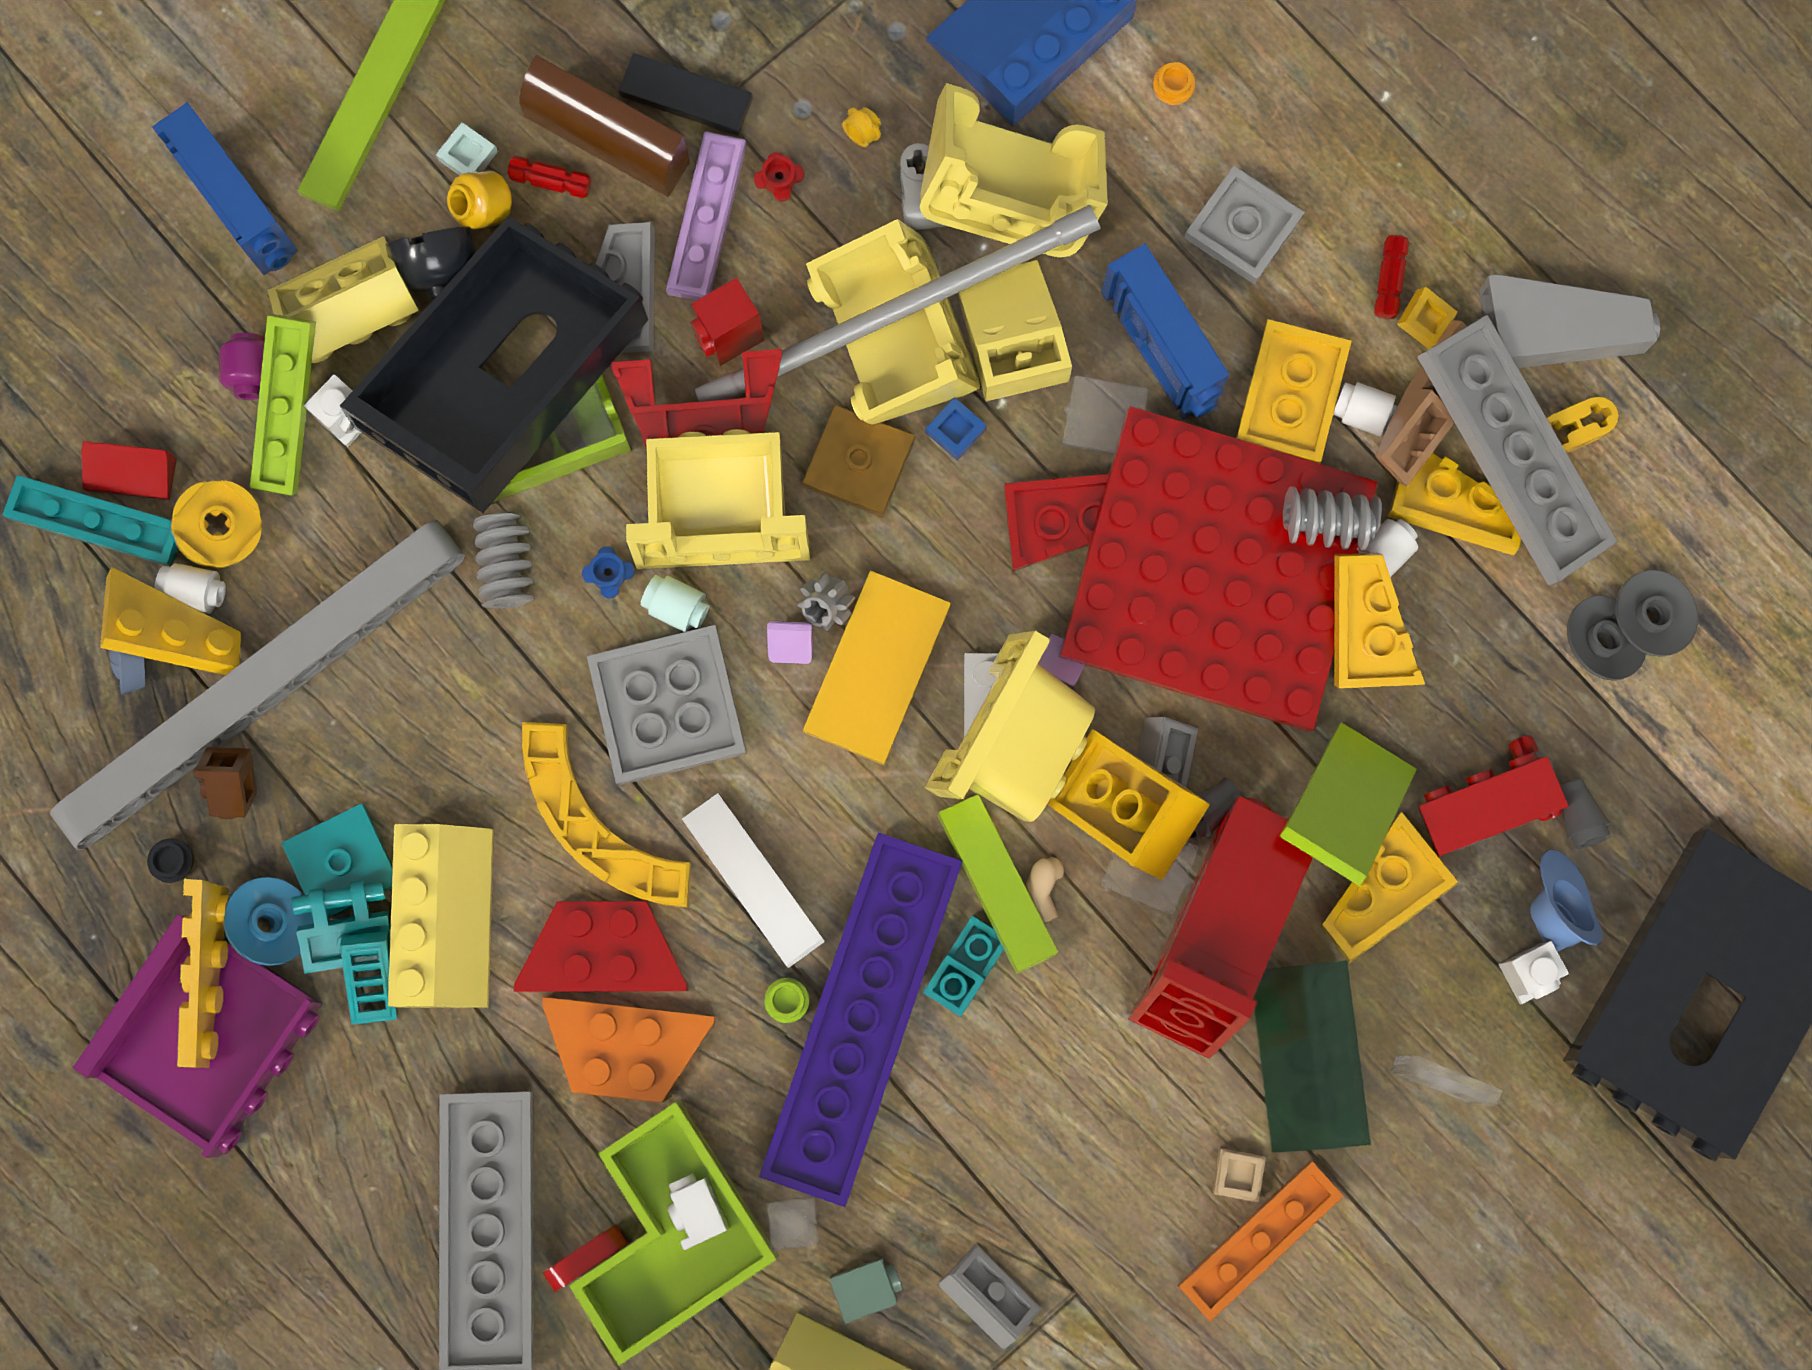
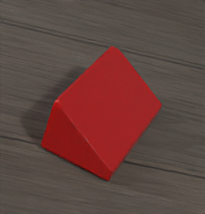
M83 441L81 449L83 490L170 500L177 458L169 451Z

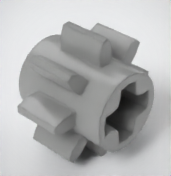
M824 572L817 581L810 578L800 589L805 596L797 603V606L802 608L803 616L812 625L823 626L828 631L835 622L842 625L852 614L848 607L855 600V597L850 595L849 588L844 580L829 577Z

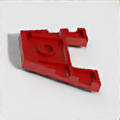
M782 349L742 352L746 397L738 399L657 405L652 359L611 362V368L625 396V401L636 421L647 449L646 439L678 438L686 432H700L706 436L723 435L726 431L736 429L748 431L750 434L764 433L783 354Z

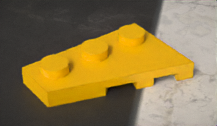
M1380 553L1335 555L1334 686L1338 688L1425 685L1422 672L1417 667L1411 649L1413 645L1409 633L1405 630L1398 609L1399 602L1384 556Z
M111 567L106 577L100 648L227 675L240 665V631Z
M1401 812L1387 832L1365 880L1360 886L1353 882L1350 884L1321 928L1347 962L1351 963L1454 888L1458 881Z

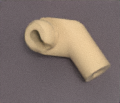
M1054 857L1038 860L1033 865L1025 884L1044 924L1059 917L1050 893L1055 882L1063 877L1064 867Z

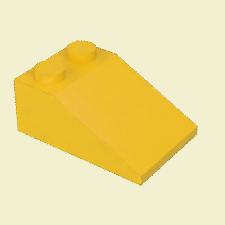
M1094 729L1088 735L1086 746L1080 756L1073 760L1064 774L1066 782L1056 798H1050L1047 803L1052 809L1130 865L1160 880L1164 879L1210 806V803Z

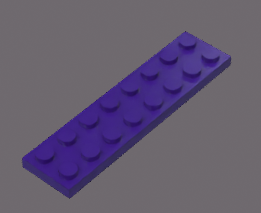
M877 833L761 1169L760 1178L846 1207L962 861Z

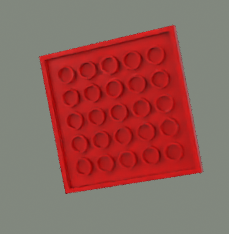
M1130 406L1126 411L1058 657L1308 732L1313 731L1334 654L1335 555L1359 554L1357 550L1358 542L1357 538H1352L1349 548L1347 550L1342 549L1340 536H1335L1329 548L1324 546L1323 534L1318 533L1314 544L1308 545L1306 534L1301 531L1296 543H1290L1288 530L1284 528L1283 524L1285 495L1288 488L1294 486L1299 494L1303 489L1311 488L1315 491L1316 496L1319 492L1328 490L1334 498L1338 493L1345 492L1349 494L1351 500L1354 496L1362 494L1367 497L1369 502L1375 496L1378 482Z

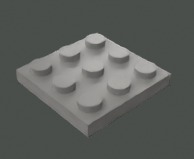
M716 625L587 656L614 778L618 786L747 754Z

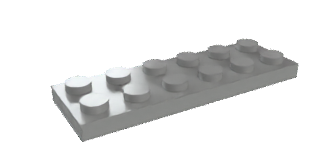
M1488 315L1478 319L1417 356L1548 586L1560 582L1617 543Z
M533 1092L440 1094L439 1370H534Z

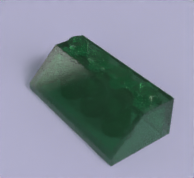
M1348 961L1265 969L1253 1000L1257 1001L1254 1015L1271 1153L1371 1145Z

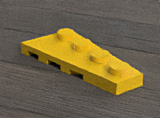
M184 879L183 895L192 896V912L190 917L185 916L182 919V937L187 938L188 944L191 947V954L181 964L180 983H182L184 992L189 993V1002H183L179 1008L177 1067L209 1068L210 1059L215 1058L218 1050V1034L213 1032L215 1013L221 1011L223 1004V989L218 984L220 968L225 967L228 958L227 941H223V918L231 896L228 895L229 888L204 880Z

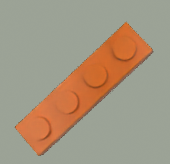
M1309 1161L1177 1286L1205 1318L1211 1322L1343 1198V1194L1313 1161Z

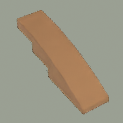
M1452 320L1435 345L1467 326L1463 321ZM1422 365L1407 387L1394 412L1375 457L1405 486H1408L1455 423Z

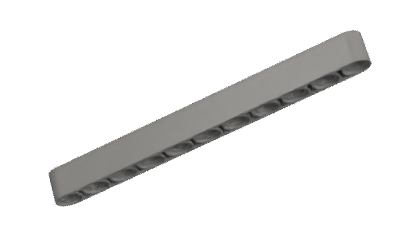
M435 520L423 525L62 799L50 811L51 817L76 850H83L95 844L195 768L206 747H222L453 571L464 560L465 554L439 521Z

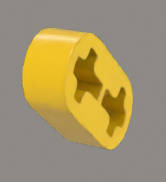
M1593 397L1552 414L1547 420L1556 431H1561L1568 427L1571 428L1572 432L1562 440L1566 453H1569L1603 438L1612 431L1618 422V411L1610 400L1604 397ZM1592 411L1595 414L1602 413L1605 416V420L1600 426L1597 422L1583 427L1581 423Z

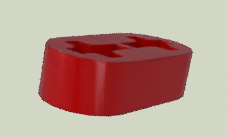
M616 1224L544 1271L543 1275L555 1293L628 1245V1242Z

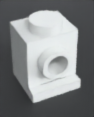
M333 375L304 407L348 448L361 432L353 428L340 408V404L348 397L352 390L336 375Z
M1552 941L1536 944L1498 964L1519 1004H1523L1533 998H1541L1557 990L1561 984L1559 979L1569 974Z
M693 1173L669 1184L673 1204L667 1206L677 1231L685 1229L688 1237L681 1241L684 1250L730 1228L708 1177L697 1182Z

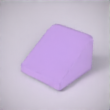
M779 621L767 623L768 658L771 662L811 663L813 629L810 623Z
M1051 633L1049 637L1050 642L1038 664L1074 690L1085 665L1058 657L1063 639Z

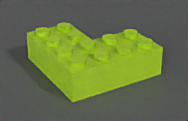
M681 1101L673 1103L598 1153L647 1233L570 1284L569 1287L619 1366L779 1257L778 1252ZM694 1173L697 1182L706 1177L709 1178L730 1228L684 1250L681 1241L688 1237L685 1229L677 1231L667 1206L673 1204L669 1184Z

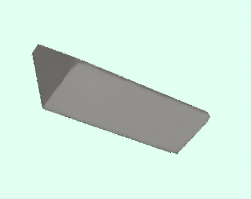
M1147 717L1144 721L1137 757L1184 787H1187L1198 728L1167 717Z
M977 1244L965 1254L939 1283L940 1288L1003 1349L1015 1342L1042 1310Z

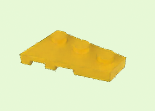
M1432 453L1408 486L1402 485L1397 480L1388 514L1389 518L1401 519L1408 524L1512 556L1519 550L1521 537L1492 487L1485 482L1478 483L1458 470L1459 465L1446 456L1444 459H1441Z

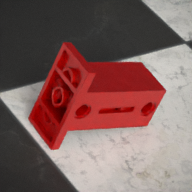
M1241 796L1236 799L1218 825L1144 993L1135 1003L1128 1020L1210 1059L1251 1018L1257 1001L1252 1000L1313 859L1312 856L1280 837L1289 818L1272 812L1271 808L1261 800L1255 798L1245 799Z

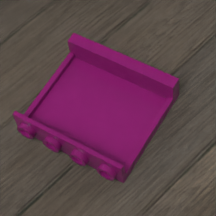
M177 914L81 1054L73 1069L86 1078L99 1079L202 1148L203 1152L201 1155L205 1158L220 1157L222 1153L228 1154L239 1141L242 1131L238 1128L247 1115H254L264 1104L268 1096L265 1088L273 1076L279 1077L290 1065L294 1054L290 1051L300 1036L306 1038L318 1023L320 1015L316 1012L322 1003L265 965L247 960L227 941L228 958L225 967L220 968L218 984L223 989V1004L221 1011L215 1013L213 1032L218 1034L217 1054L214 1059H210L209 1068L177 1067L179 1008L183 1002H189V993L184 992L182 983H180L181 964L191 954V947L188 944L187 938L182 937V919L185 915Z

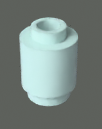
M655 575L649 582L641 600V606L648 609L650 616L683 632L689 631L692 626L699 629L710 607L704 603L705 593L668 575L665 578Z

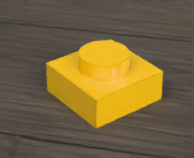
M1427 287L1416 290L1397 325L1426 348L1430 349L1436 344L1458 311Z

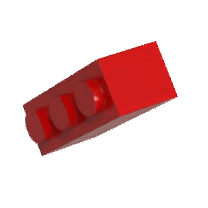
M1533 752L1508 762L1511 770L1494 776L1492 770L1489 769L1466 778L1469 787L1452 793L1448 785L1423 795L1426 803L1418 806V809L1438 857L1569 807L1548 756L1537 760Z

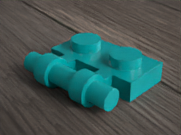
M363 880L351 882L348 888L325 891L322 887L310 889L307 895L292 897L294 915L312 912L314 922L298 926L296 931L305 974L343 967L340 949L342 936L388 931L390 945L391 922L389 911L370 914L368 903L386 899L383 882L365 884ZM353 905L355 916L329 920L328 909ZM378 953L354 956L355 962L379 960Z

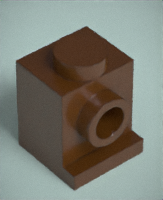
M206 747L194 770L195 778L201 779L200 793L203 799H207L209 816L221 819L245 818L257 794L251 748Z

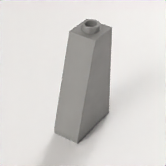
M1489 275L1479 288L1483 317L1488 315L1518 368L1644 354L1657 341L1660 334L1659 317L1657 313H1652L1651 302L1647 298L1503 275Z

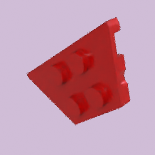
M557 901L514 983L513 992H688V984L647 901Z

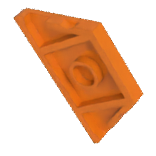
M547 997L542 998V1006L573 1093L663 1103L683 1070L686 1069L694 1057V1053L707 1033L713 1028L716 1020L714 1016Z

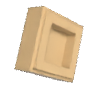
M1219 1148L1212 1194L1259 1202L1266 1157Z

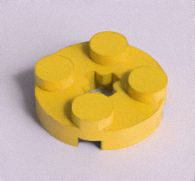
M204 481L194 484L179 497L173 509L170 529L177 547L188 559L201 566L222 569L240 563L252 553L261 537L262 520L256 500L246 489L230 481ZM220 513L224 514L228 518L224 525L229 531L224 535L220 532H216L213 535L207 532L206 529L209 524L205 517L208 514L214 517L219 516Z

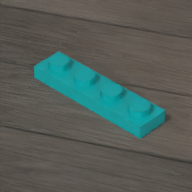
M19 475L16 476L2 514L5 518L169 567L173 565L179 549L170 529L172 520Z

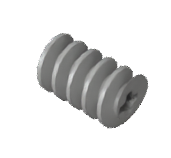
M1294 486L1288 488L1283 506L1284 528L1288 530L1290 543H1296L1302 531L1306 534L1307 544L1313 545L1319 533L1323 534L1325 547L1330 548L1335 536H1340L1341 547L1347 550L1352 538H1357L1358 549L1363 552L1367 549L1369 541L1373 540L1378 533L1382 516V502L1378 496L1371 498L1369 502L1367 497L1362 494L1354 496L1351 500L1349 494L1345 492L1338 493L1334 498L1328 490H1323L1316 496L1315 491L1311 488H1305L1299 494Z
M489 514L475 518L473 521L474 529L480 532L475 537L474 544L477 548L482 549L475 556L477 564L483 566L476 573L478 581L485 584L478 589L479 598L486 601L481 604L482 607L491 609L515 608L535 601V596L522 593L521 588L534 584L532 578L520 576V571L532 567V562L519 559V554L531 550V545L518 542V537L530 533L529 527L517 525V520L521 518L518 514Z

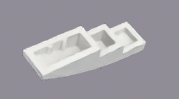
M718 793L682 818L695 839L788 968L825 942Z

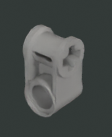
M921 143L907 147L900 159L901 200L904 224L913 230L947 227L946 225L926 219L920 210V192L924 173L917 174L914 164L922 163V168L925 170L929 149L928 145Z

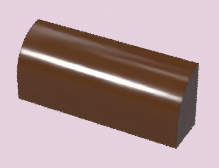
M535 55L527 70L520 91L519 102L524 117L669 197L690 163L684 136L540 56Z

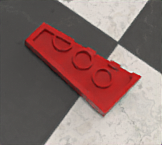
M1109 474L1004 484L1012 572L1090 544Z

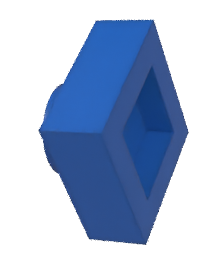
M954 397L925 428V433L958 461L986 431L987 425Z

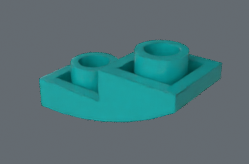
M972 915L923 993L961 1017L1004 950L994 928Z

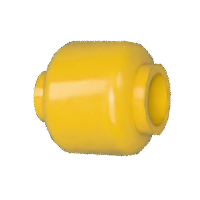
M495 171L467 172L457 176L452 182L447 195V205L453 217L465 228L493 227L501 224L509 216L512 207V194L507 182Z

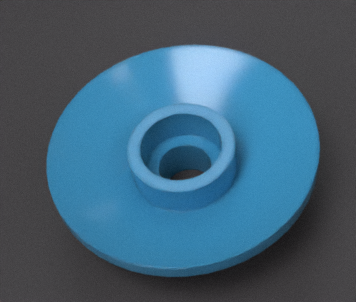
M257 878L241 885L229 898L223 918L224 930L232 947L247 960L260 965H280L297 957L300 954L296 932L297 927L314 923L312 912L294 915L291 899L303 894L290 883L277 878ZM259 919L266 920L270 924V932H263L258 927L257 922Z

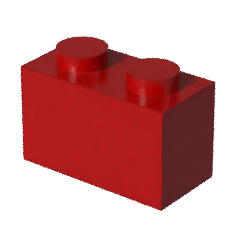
M737 277L691 303L695 319L690 321L696 333L694 337L706 357L714 355L720 366L741 355L742 352H746L765 341L760 315Z

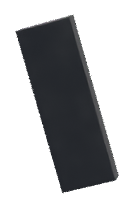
M635 53L631 57L618 90L621 97L739 136L753 99L752 92Z

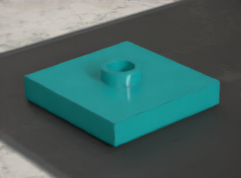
M363 803L281 843L305 895L309 894L310 889L323 887L325 891L348 888L351 882L363 880L365 884L383 882L385 892L392 889L393 863L368 809ZM353 905L328 909L329 920L352 909Z

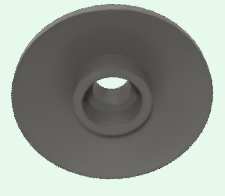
M1647 570L1630 577L1620 588L1615 605L1616 618L1621 632L1630 644L1643 653L1658 657L1678 653L1690 644L1697 631L1698 610L1691 592L1678 578L1663 571ZM1646 611L1651 614L1653 622L1648 619Z
M1601 595L1592 596L1576 605L1569 616L1567 637L1570 648L1578 662L1591 674L1611 681L1625 679L1640 669L1645 660L1646 653L1641 652L1630 644L1621 632L1615 612L1616 599Z

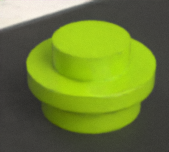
M778 979L768 987L765 993V1008L768 1014L778 1022H796L808 1010V991L801 982L795 979Z

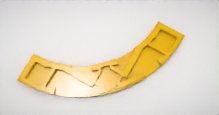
M522 722V750L527 778L529 779L532 793L542 817L564 849L596 877L624 893L661 905L688 908L691 863L656 857L629 845L612 833L589 807L580 791L572 769L568 746V725Z

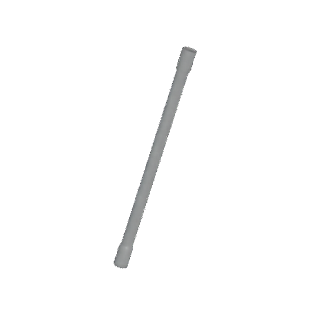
M1091 205L1054 221L1052 225L782 350L783 356L778 376L1057 246L1067 245L1101 229ZM744 369L735 373L725 374L695 388L699 402L736 399L745 392Z

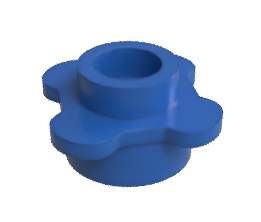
M602 547L598 551V555L592 559L590 565L583 568L582 577L586 583H594L600 588L603 597L614 598L618 595L619 587L622 583L634 576L635 570L632 563L623 562L616 555L612 547ZM606 569L612 570L611 576H605L604 572Z

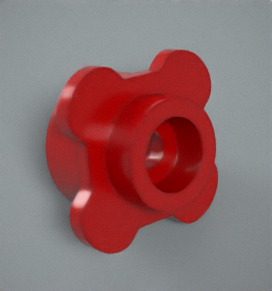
M773 152L763 163L761 171L755 173L754 183L757 188L767 189L774 194V198L777 201L783 202L790 198V191L794 185L803 181L804 170L800 165H794L782 153ZM777 174H782L783 178L781 180H777L775 176Z

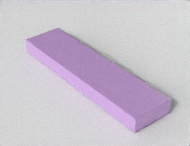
M704 131L666 287L667 295L697 301L712 292L747 147L746 140Z

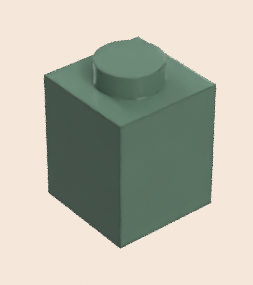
M882 1256L833 1274L829 1279L845 1324L897 1305L896 1292L903 1290L894 1263L886 1266Z

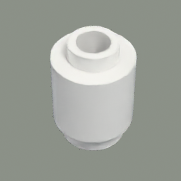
M1345 382L1333 415L1343 418L1341 423L1380 437L1383 429H1387L1398 407L1394 405L1396 396L1359 382L1355 386Z
M1386 519L1380 525L1375 538L1369 541L1367 549L1364 552L1359 551V554H1382L1391 577L1418 550V544L1415 541L1418 536L1407 522L1398 519L1396 522Z
M177 563L171 567L162 566L160 568L154 587L205 614H210L215 607L222 605L226 591L225 582L220 581V575L217 571Z

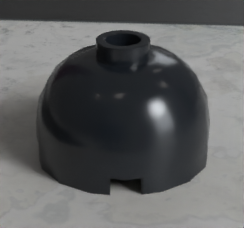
M465 226L422 233V236L412 238L411 242L409 237H405L385 244L388 257L394 261L406 286L412 290H428L430 298H435L475 254L470 227L465 228Z

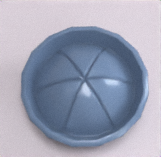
M109 650L110 666L115 676L120 679L121 695L123 696L144 688V657Z

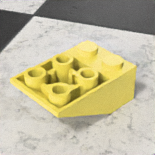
M1038 260L1014 266L957 293L985 402L1069 382L1072 370L1071 360L1062 326Z

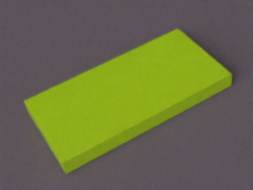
M1341 722L1328 742L1280 837L1360 886L1373 865L1417 769Z

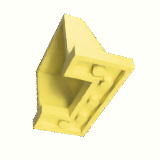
M736 429L716 436H706L700 432H686L678 438L646 439L648 523L626 524V542L637 569L810 560V544L805 515L785 516L779 432L750 434L748 431Z
M1037 631L1008 635L988 672L997 678L958 750H945L925 789L939 797L964 799L967 791L970 789L1021 820L1028 822L1034 821L1042 813L1050 798L1054 799L1058 796L1066 782V776L1063 774L1071 759L1076 760L1086 746L1087 737L1084 735L1095 715V706L1038 664L1050 639Z

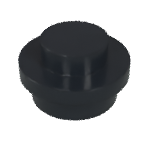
M174 838L157 842L151 848L147 859L148 869L152 876L165 883H176L186 878L191 872L194 863L190 847L183 841Z

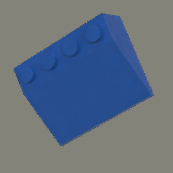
M967 0L926 37V41L1012 126H1015L1134 18L1137 0Z

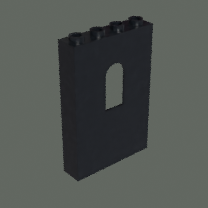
M507 217L340 404V408L353 428L484 513L611 365V362L617 358L646 324L648 317L642 304L643 297L630 284L623 283L620 285L610 279L609 275L597 264L591 262L587 265L577 259L576 255L566 245L559 242L554 245L549 242L533 225L529 223L521 225L512 218ZM534 314L550 316L557 324V332L554 339L511 388L480 369L522 320Z
M1709 829L1694 833L1563 1059L1565 1063L1574 1068L1572 1075L1591 1087L1597 1088L1598 1084H1601L1614 1092L1611 1099L1620 1106L1632 1112H1637L1638 1108L1650 1114L1654 1117L1651 1124L1666 1134L1676 1137L1680 1133L1692 1140L1691 1149L1714 1162L1717 1161L1718 1157L1736 1160L1812 1024V891ZM1706 973L1744 996V999L1711 1057L1701 1065L1689 1066L1683 1064L1674 1056L1670 1047V1037Z

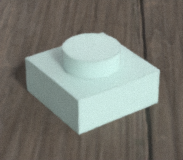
M461 122L437 152L436 156L439 162L458 175L467 172L484 171L498 151L494 144Z

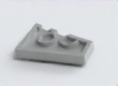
M651 222L609 225L596 264L609 275L610 279L620 285L628 283L642 295V304L648 317L646 324L621 353L654 351L655 227Z

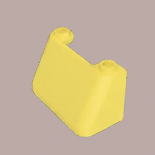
M948 83L945 84L937 101L920 192V210L926 219L1011 244L1052 225L1054 221L1088 205H1091L1097 220L1100 218L1108 205L1104 131L1084 125H1071L1063 128L1056 135L1054 141L1048 143L976 121L980 111L978 97L965 88ZM1088 235L1067 245L1057 246L1043 254L1053 257L1073 255L1082 247Z
M898 219L806 263L811 278L807 279L811 295L816 302L820 303L823 301L825 305L833 309L838 324L940 277L931 251L923 237ZM949 298L941 300L846 345L860 381L854 387L855 395L851 396V404L857 417L871 425L952 400L954 397L959 398L980 389L976 369Z

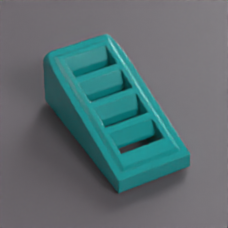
M388 931L342 936L340 949L351 1025L397 1020V1007L388 1006L390 962ZM376 953L379 955V960L354 961V956ZM381 969V975L356 978V972ZM383 985L384 991L358 994V987ZM385 1000L386 1008L360 1011L359 1003Z

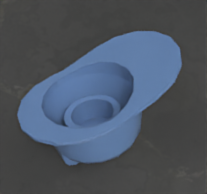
M1548 850L1542 855L1540 861L1544 888L1530 906L1531 917L1543 942L1552 941L1557 952L1582 941L1589 945H1598L1603 940V932L1595 916L1589 890L1582 874L1566 855L1557 850Z

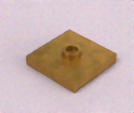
M834 405L802 482L803 487L884 517L915 441V435L881 422L871 425L864 422V420H860L855 412Z

